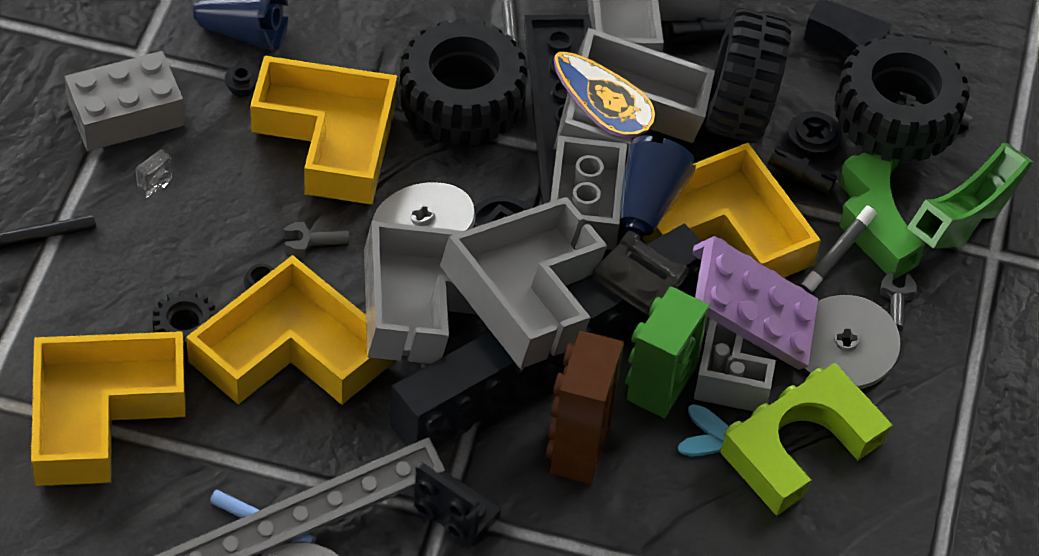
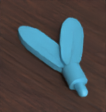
M699 405L689 406L688 414L691 420L708 435L685 439L678 446L679 453L692 457L720 452L725 438L723 434L728 426L707 408Z

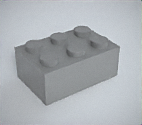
M163 51L64 76L68 105L87 151L185 126L183 97Z
M558 136L550 202L567 197L585 218L583 225L589 223L606 243V249L615 250L620 221L627 143Z

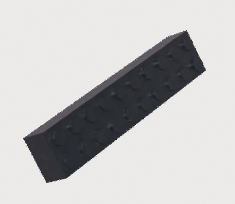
M684 223L567 288L590 316L585 332L621 341L633 335L640 322H647L654 300L658 296L663 298L670 286L695 297L701 260L693 255V247L702 241ZM489 331L392 385L391 428L406 446L429 437L436 450L444 441L456 434L462 435L468 432L474 424L484 418L496 416L505 406L516 400L522 401L526 399L535 389L544 384L554 383L558 374H563L565 352L556 356L549 352L547 359L520 369L494 334Z

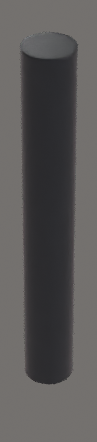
M92 214L0 232V247L96 228L95 218Z

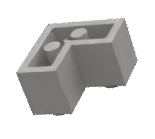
M710 319L694 399L754 412L760 405L768 403L776 360L740 353L743 337Z

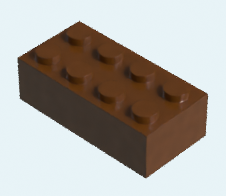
M579 330L576 343H568L563 361L565 368L563 374H558L553 395L556 396L551 410L553 418L549 429L548 437H550L546 452V458L552 459L550 474L593 485L611 427L623 341Z

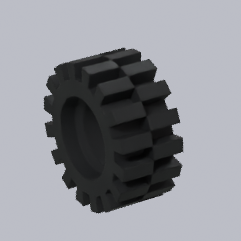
M179 290L178 297H175L173 292L167 294V301L161 298L158 301V307L154 306L152 316L153 333L183 332L184 355L186 359V353H188L186 337L217 313L215 305L212 301L208 303V297L204 294L198 298L197 291L191 290L190 296L185 295V290ZM182 318H190L199 322L198 326L190 330H178L171 326L173 322Z

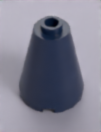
M199 0L194 4L193 16L201 28L266 50H275L274 47L279 48L286 36L288 16H283V5L288 6V0Z
M639 136L631 141L628 148L620 223L625 227V231L634 237H644L645 235H651L695 172L696 164L693 165L694 156L686 148L671 140L664 138L663 143L660 144L651 142L653 136Z

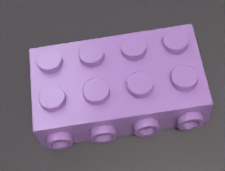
M714 236L694 245L693 255L701 260L695 298L710 304L707 317L794 368L800 370L807 367L810 359L818 298L806 292L802 287L781 277L776 271L770 270L753 260L751 256L733 248L723 239Z

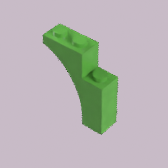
M1002 143L988 161L962 185L942 197L925 199L907 229L932 248L964 247L982 219L998 217L1034 162L1010 144Z
M864 152L858 156L853 155L849 157L842 166L839 186L851 198L843 206L839 226L846 231L867 205L872 207L877 212V215L856 239L855 243L886 274L892 272L893 280L919 266L925 244L907 229L908 226L900 216L892 198L890 176L898 166L899 159L891 158V161L882 160L878 154L873 153V155Z

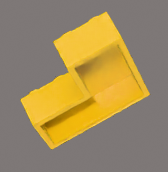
M264 56L250 105L251 132L311 141L304 167L305 195L373 205L397 103V75Z
M749 143L694 163L693 165L696 164L694 174L651 235L642 237L646 244L685 223L702 242L714 236L723 239L733 248L751 256L753 260L770 270L776 271L783 278L814 266L821 241Z
M293 255L186 337L188 362L237 404H240L287 365L292 363L343 405L394 362V360L368 358L366 314Z
M183 332L34 337L31 464L35 486L111 483V420L186 417Z

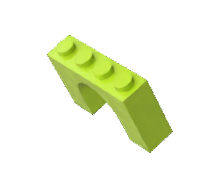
M833 363L824 370L821 367L815 369L800 386L791 385L785 389L778 397V400L771 405L768 403L760 405L752 413L751 418L745 422L736 421L730 425L723 434L725 438L720 453L777 516L804 498L811 482L808 475L783 448L778 434L780 428L795 421L818 423L830 430L858 461L885 442L892 424L836 363Z

